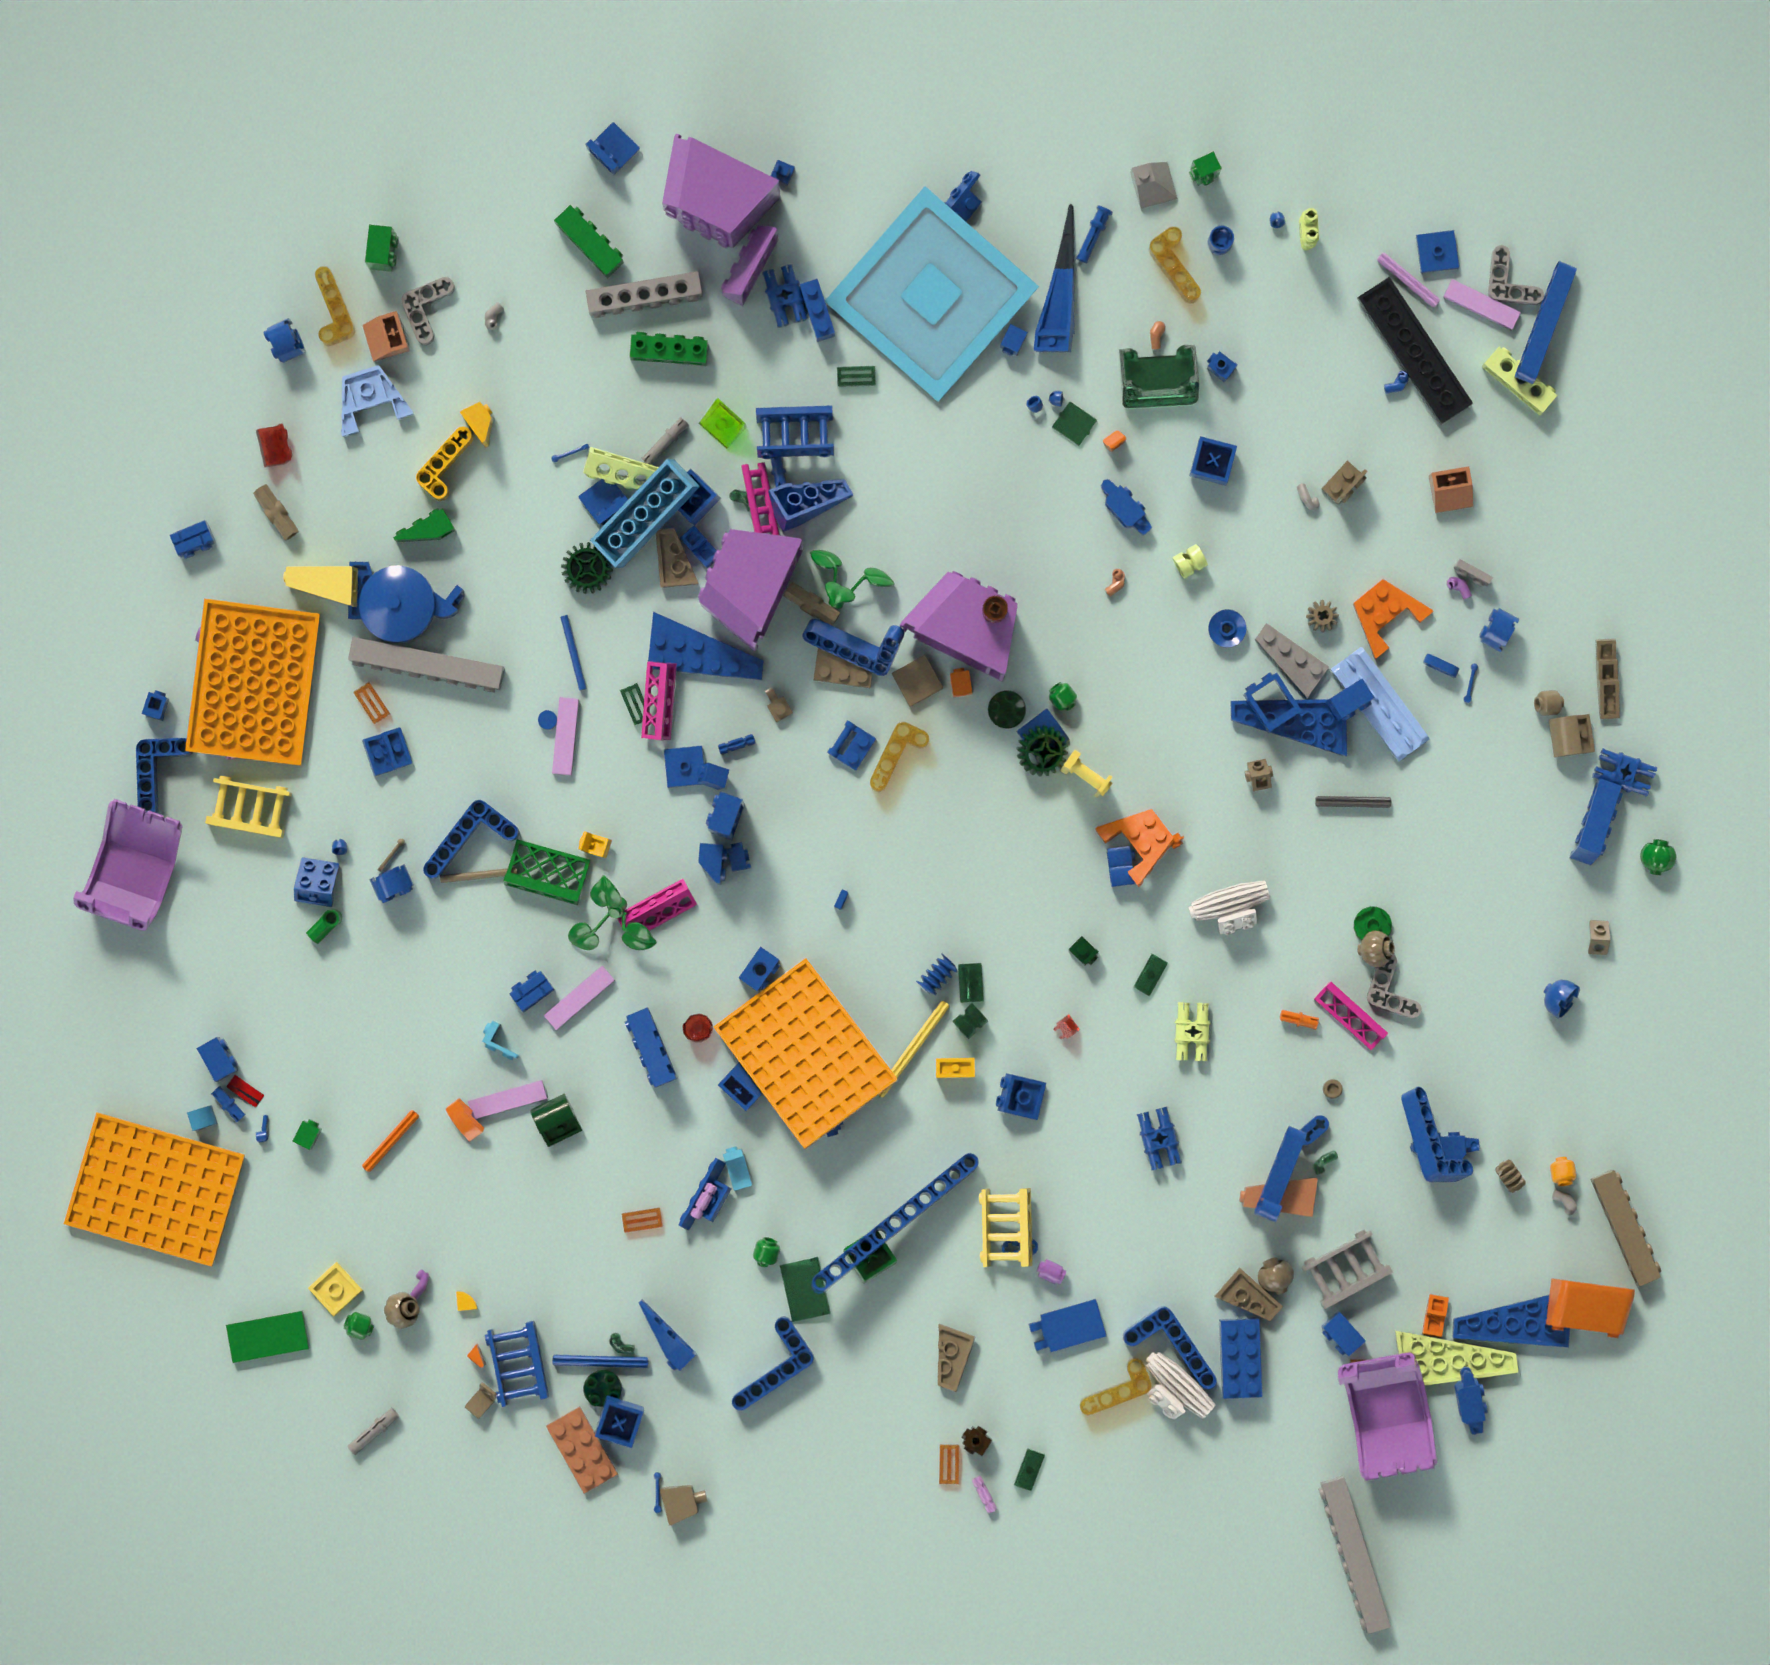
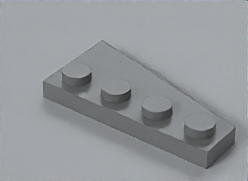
M1267 623L1255 638L1257 643L1276 662L1278 667L1290 678L1292 683L1297 686L1307 699L1329 666Z

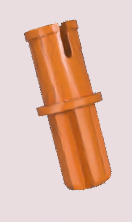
M1282 1010L1280 1013L1281 1021L1296 1024L1297 1027L1304 1026L1317 1029L1319 1022L1317 1017L1307 1016L1302 1012L1298 1014Z

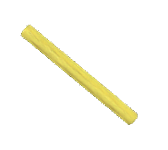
M945 1001L939 1003L891 1069L897 1079L948 1010L949 1004ZM893 1084L880 1093L879 1096L885 1097Z

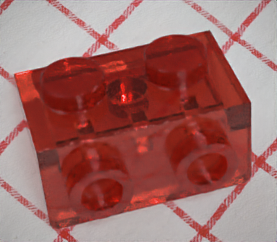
M283 423L256 430L264 468L284 465L291 461L292 450L288 447V432L284 428Z

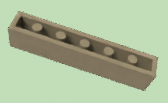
M1610 1170L1591 1178L1592 1185L1636 1286H1642L1661 1278L1659 1274L1661 1268L1658 1262H1654L1652 1258L1654 1252L1651 1245L1645 1242L1644 1237L1646 1234L1643 1227L1638 1226L1636 1221L1638 1215L1635 1209H1631L1629 1205L1630 1197L1628 1192L1622 1189L1621 1183L1623 1181L1618 1172L1615 1173V1170Z

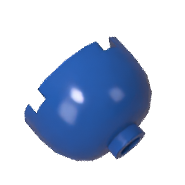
M1562 979L1553 984L1549 983L1544 989L1546 994L1544 1005L1546 1009L1558 1019L1559 1017L1562 1018L1574 1004L1572 1000L1574 997H1578L1580 987L1569 980Z

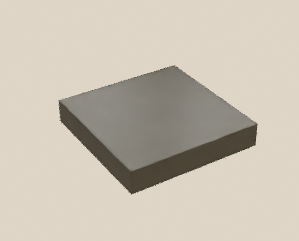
M925 655L891 673L909 707L943 689Z

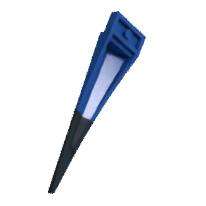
M1072 204L1068 206L1055 268L1035 331V352L1072 351L1073 334H1075Z

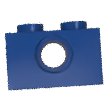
M760 946L739 976V979L756 991H759V989L763 990L769 983V980H767L768 976L771 973L775 974L779 969L780 964L778 962L780 960ZM758 965L766 967V973L762 976L757 975L755 972V968Z

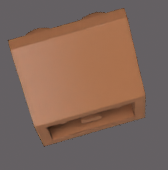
M397 311L378 316L362 325L373 362L410 351Z
M1469 466L1432 472L1429 475L1435 513L1473 507V485Z

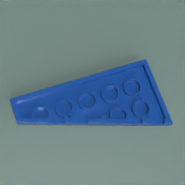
M1329 699L1295 700L1302 712L1269 732L1347 757V724L1343 719L1337 721L1326 703ZM1255 700L1269 723L1292 709L1288 700ZM1230 701L1231 721L1266 731L1247 701Z

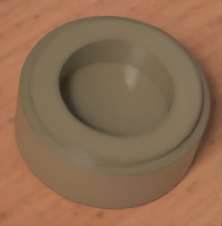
M1330 1079L1324 1083L1323 1093L1328 1098H1337L1342 1093V1085L1339 1081Z

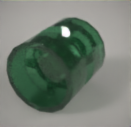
M973 1003L964 1010V1015L959 1014L952 1021L968 1039L976 1033L977 1027L982 1028L988 1022L986 1017Z

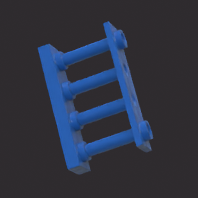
M832 405L756 408V421L762 424L763 446H757L758 458L829 457L834 455V445L828 444L827 422L833 421ZM818 421L820 423V444H809L808 422ZM780 422L782 445L770 446V424ZM790 422H800L801 445L789 444Z
M534 1321L526 1322V1327H523L521 1330L494 1335L493 1329L487 1331L488 1334L485 1335L486 1345L491 1348L499 1389L496 1392L497 1402L501 1403L502 1407L507 1406L508 1399L532 1394L539 1395L540 1399L549 1397ZM520 1337L528 1338L529 1346H526L527 1348L497 1354L496 1342ZM524 1356L532 1357L533 1365H530L529 1368L501 1373L500 1361ZM528 1375L536 1376L537 1384H534L533 1387L508 1392L504 1390V1380Z

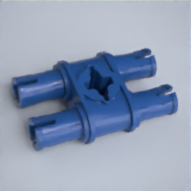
M792 264L787 265L789 273L787 272L786 265L781 267L785 284L781 286L777 284L774 269L769 270L771 278H769L767 270L762 272L767 287L765 293L768 295L771 306L770 310L774 312L778 328L782 327L781 319L784 326L789 325L785 308L788 306L793 309L796 323L801 322L799 314H801L802 321L808 319L803 306L804 299L799 286L800 282L796 280ZM782 292H785L786 295H789L787 300H784V297H781Z
M1602 748L1598 760L1614 764L1615 769L1611 772L1596 766L1594 771L1598 773H1593L1592 778L1610 781L1621 785V789L1626 790L1627 793L1633 791L1647 797L1649 791L1646 790H1650L1651 785L1636 781L1634 777L1635 774L1639 773L1653 779L1656 774L1653 772L1657 771V767L1641 762L1640 758L1636 759L1624 755L1623 752L1617 754ZM1627 768L1626 771L1629 773V775H1626L1623 778V773L1620 771L1622 769Z
M1163 1107L1162 1111L1161 1108L1155 1109L1160 1124L1158 1129L1152 1128L1149 1111L1137 1114L1141 1128L1139 1135L1142 1137L1145 1148L1144 1152L1148 1154L1151 1171L1156 1170L1157 1167L1158 1169L1163 1168L1159 1154L1160 1148L1166 1149L1170 1166L1175 1165V1160L1176 1164L1182 1163L1177 1147L1179 1146V1141L1177 1142L1174 1130L1175 1125L1170 1121L1167 1107ZM1158 1133L1160 1136H1167L1161 1140V1144L1158 1141H1152L1157 1137Z

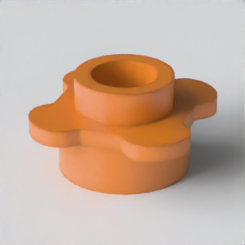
M1179 832L1173 835L1175 841L1169 848L1176 849L1183 844L1184 836L1181 837Z

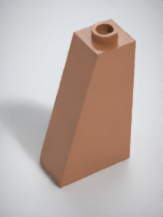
M1306 1178L1289 1181L1280 1202L1282 1206L1281 1212L1312 1217L1318 1179ZM1265 1184L1244 1187V1191L1240 1192L1239 1202H1242V1206L1256 1208Z

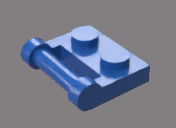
M847 720L842 733L827 753L856 771L876 738ZM851 731H854L857 734L845 753L841 755L838 753Z

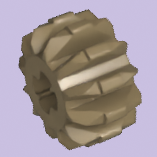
M1320 600V606L1317 602H1313L1314 608L1309 607L1307 609L1312 613L1306 615L1307 619H1312L1308 625L1315 624L1314 631L1320 627L1321 633H1324L1325 626L1330 631L1332 630L1331 624L1337 625V621L1332 619L1339 617V614H1333L1337 607L1330 609V601L1326 606H1324V600ZM1318 613H1326L1325 617H1327V619L1324 618L1323 620H1320V616H1318Z
M1511 1160L1503 1161L1495 1168L1496 1173L1509 1192L1519 1191L1526 1185V1181Z

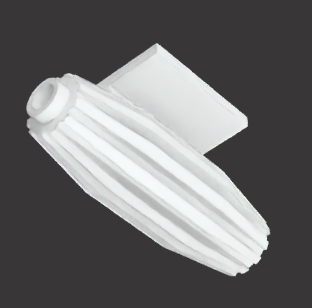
M1265 881L1241 883L1211 892L1191 902V907L1188 908L1191 918L1195 917L1196 921L1219 918L1218 927L1220 935H1229L1237 929H1250L1254 924H1257L1256 911L1250 908L1269 900L1270 895Z
M1152 1352L1148 1356L1146 1367L1160 1384L1146 1392L1149 1396L1148 1399L1153 1404H1158L1168 1418L1176 1419L1186 1412L1183 1407L1200 1418H1205L1215 1407V1403L1201 1385L1178 1364L1160 1352L1156 1354Z

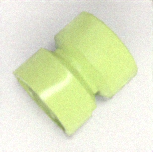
M1196 544L1188 548L1185 554L1181 552L1172 558L1184 579L1194 574L1195 569L1199 571L1208 566L1202 551Z

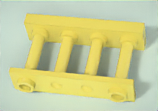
M1074 750L1060 771L1065 775L1068 772H1074L1098 790L1094 795L1095 797L1099 795L1104 796L1113 784L1110 781L1112 776L1109 775L1106 780L1084 765L1081 759H1079L1081 753Z
M220 776L219 779L214 778L213 782L220 784L215 813H212V817L206 816V824L278 838L284 837L285 831L280 829L279 821L284 796H292V793L287 792L288 788L276 786V789L243 784L233 782L230 777ZM228 785L239 787L234 816L231 817V820L223 819L224 815H222ZM247 789L258 791L253 818L250 820V824L243 823V819H241ZM265 792L277 794L272 821L268 827L261 826L262 822H260Z
M1031 1188L1019 1189V1193L1015 1195H990V1189H982V1193L979 1194V1204L982 1205L983 1251L980 1252V1261L983 1263V1267L991 1266V1261L1018 1260V1262H1021V1267L1033 1266ZM1017 1202V1204H1020V1212L1017 1214H990V1203ZM990 1222H1018L1020 1224V1231L1018 1233L991 1234ZM991 1241H1018L1021 1251H1018V1253H991Z

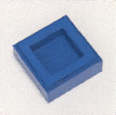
M841 890L834 905L835 908L842 909L849 894L848 891Z

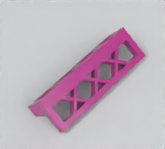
M647 662L641 738L671 740L676 663ZM653 666L660 667V675L657 678L652 674ZM654 685L658 688V695L655 697L651 694V688ZM653 704L657 708V713L654 716L650 713V707ZM651 723L655 726V735L648 734V726Z
M684 879L624 911L627 913L626 927L630 923L637 922L644 925L650 931L696 906L697 903ZM687 896L691 900L686 904H679L681 899ZM673 907L671 912L663 913L665 908ZM650 916H655V917H656L653 922H651V923L646 922V920H647L648 917H650ZM622 917L617 918L622 927Z
M1331 981L1314 998L1315 1001L1370 1050L1388 1034L1387 1031ZM1326 991L1333 995V1004H1325L1320 999ZM1344 1005L1347 1008L1348 1017L1338 1016L1336 1014V1006ZM1350 1018H1358L1361 1021L1362 1029L1354 1030L1351 1027ZM1365 1031H1373L1378 1036L1372 1044L1365 1040Z

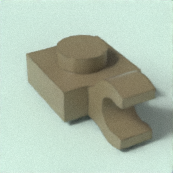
M772 687L765 691L771 701V704L767 705L776 723L793 713L784 696L778 699Z

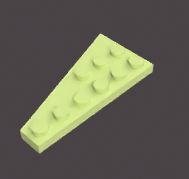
M1395 1330L1398 1354H1414L1420 1366L1424 1386L1461 1381L1460 1370L1464 1366L1471 1368L1474 1378L1519 1373L1516 1353Z

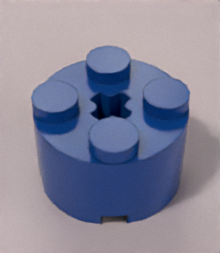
M289 318L263 331L266 340L270 341L273 347L271 348L272 355L283 363L305 353L302 350L304 348L302 339L297 329L291 328L290 325L293 323Z
M1498 608V610H1492L1488 618L1490 623L1488 627L1483 626L1479 638H1481L1480 642L1502 652L1503 648L1501 645L1506 646L1515 630L1514 622L1518 623L1519 618Z
M402 864L400 868L397 866L379 874L375 878L369 879L378 901L381 900L382 903L392 900L397 893L401 896L413 890L412 886L414 885L405 864Z

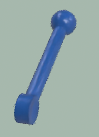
M585 444L561 455H553L551 460L557 462L563 457L590 447L588 444Z
M1475 663L1471 665L1472 672L1467 695L1464 696L1466 703L1472 700L1470 694L1475 672L1478 670V665Z
M656 1472L654 1474L656 1479V1506L654 1511L659 1513L662 1509L660 1506L661 1474Z

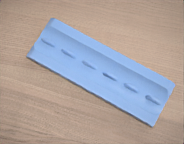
M1362 647L1330 669L1344 689L1363 678L1375 698L1371 700L1372 705L1361 712L1398 762L1429 740L1421 725Z

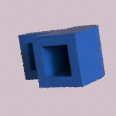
M456 585L446 599H443L434 592L436 599L434 616L441 619L455 616L459 610L454 605H458L463 600V593L465 591Z

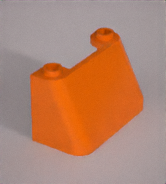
M1551 1278L1546 1325H1551L1552 1330L1564 1331V1327L1604 1332L1608 1333L1607 1337L1619 1338V1335L1624 1334L1635 1290Z

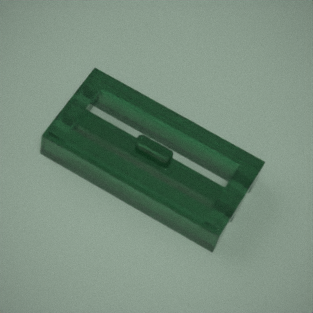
M875 366L837 367L838 387L876 386ZM871 371L870 374H841V372ZM872 378V381L841 382V379Z
M638 683L620 690L635 726L643 722L642 712L632 691L636 689L644 707V697ZM626 692H629L636 711L639 715V720H636L635 715L625 694Z

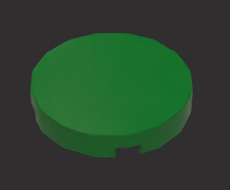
M1374 906L1364 908L1357 913L1353 924L1354 932L1361 941L1371 931H1380L1389 937L1392 928L1389 914L1384 909Z

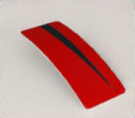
M234 1075L226 1086L254 1107H257L264 1097L261 1092L237 1075Z

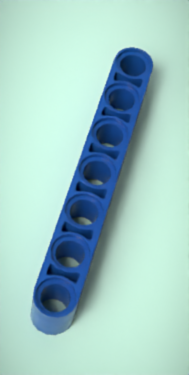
M1558 261L1516 370V378L1530 384L1535 382L1577 268Z

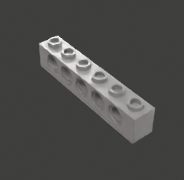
M698 271L585 290L589 314L594 316V318H601L606 313L612 312L613 315L622 314L624 310L629 309L632 312L641 311L643 307L647 306L659 308L662 306L661 304L665 303L677 305L682 300L695 302L700 297H703ZM685 285L687 291L685 293L677 292L678 286ZM662 288H666L669 291L664 297L658 295V291ZM643 291L650 294L646 300L639 298L640 293ZM623 295L631 296V300L628 303L620 301ZM610 298L612 303L609 306L602 305V300Z

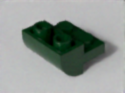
M565 1093L530 1110L534 1123L547 1147L583 1131Z

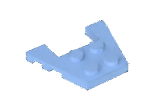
M379 365L342 376V437L359 432L354 413L390 401L392 402L397 420L414 415L411 408Z

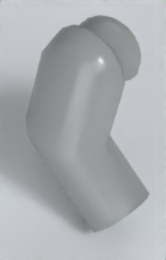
M499 302L485 313V326L487 329L494 330L497 328V315L504 310Z
M1305 484L1297 486L1299 496L1308 509L1314 510V508L1320 506L1318 498L1314 497L1311 499Z
M1554 1190L1552 1199L1563 1202L1566 1214H1574L1577 1210V1204L1572 1196Z

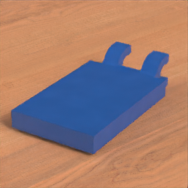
M1096 1299L1040 1314L1041 1321L1028 1324L1031 1332L1042 1330L1044 1340L1034 1342L1036 1351L1049 1347L1050 1352L1106 1337Z

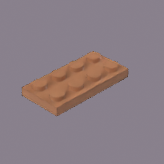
M581 1407L546 1425L583 1493L590 1491L618 1474L601 1442L595 1437V1432Z

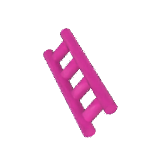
M765 462L758 463V469L750 470L749 464L741 465L754 532L779 535L777 521L768 493L770 486ZM760 477L762 488L753 489L751 478ZM764 495L766 506L757 507L755 496ZM768 514L769 525L761 526L759 515Z

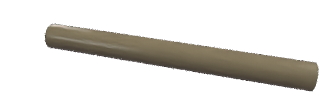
M512 868L511 873L517 874V868ZM507 869L440 875L441 883L504 877Z

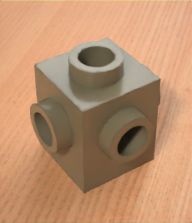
M1266 759L1247 762V771H1244L1247 782L1251 783L1253 792L1272 788L1271 777H1273V770L1271 766L1267 765Z

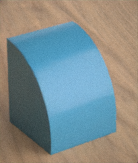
M212 1105L187 1112L192 1131L217 1124Z

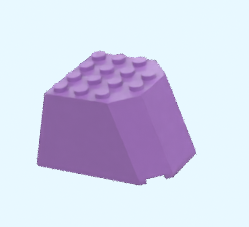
M675 134L662 201L663 209L666 212L665 215L684 224L683 227L693 232L695 229L701 232L700 235L708 240H711V238L717 240V244L724 248H728V246L734 248L779 200V180L692 137H688L685 140L681 139L682 136L680 134Z
M730 529L729 533L725 532L721 540V551L717 550L714 555L713 561L715 564L713 568L709 567L705 576L707 582L705 587L701 588L698 598L700 605L748 647L756 651L759 646L757 641L759 638H764L803 552V542L799 538Z
M956 571L952 573L947 572L902 620L900 627L904 632L909 630L914 633L913 638L1003 681L1007 669L1018 603L1015 602L1016 599L1007 594L1005 596L998 594V590L991 586L987 588L982 586L981 582L973 577L967 579ZM1000 596L1007 602L1008 612L1002 622L990 623L983 617L982 607L988 597Z

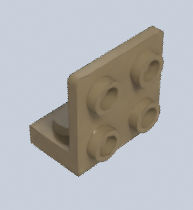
M1347 460L1321 490L1337 504L1341 501L1345 503L1354 493L1352 489L1354 487L1358 489L1367 479L1365 474L1368 471L1364 469L1361 473Z

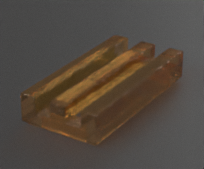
M370 682L353 692L374 724L390 715L389 710ZM367 688L370 689V691L372 692V694L384 710V714H381L378 710L377 706L367 693ZM361 692L364 694V696L366 697V699L378 715V718L375 719V717L373 716L372 712L360 696Z
M660 1207L622 1213L624 1233L663 1227ZM654 1212L657 1214V1216L626 1220L628 1216ZM658 1220L657 1224L627 1227V1224Z
M940 1444L939 1484H959V1445ZM944 1449H947V1480H943ZM951 1449H955V1480H951Z

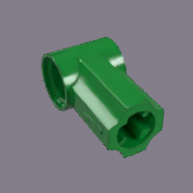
M335 909L327 910L306 934L312 941L319 944L341 923L342 914ZM330 913H334L337 917L334 924L328 921Z

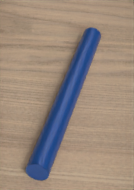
M564 615L560 618L579 691L585 690L587 688L568 615Z

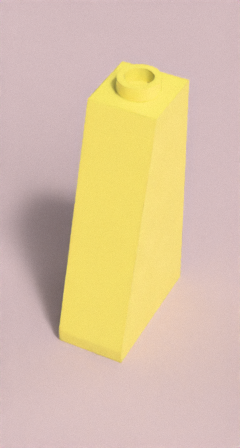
M352 566L286 567V572L283 575L284 582L286 583L285 586L357 607L358 568Z

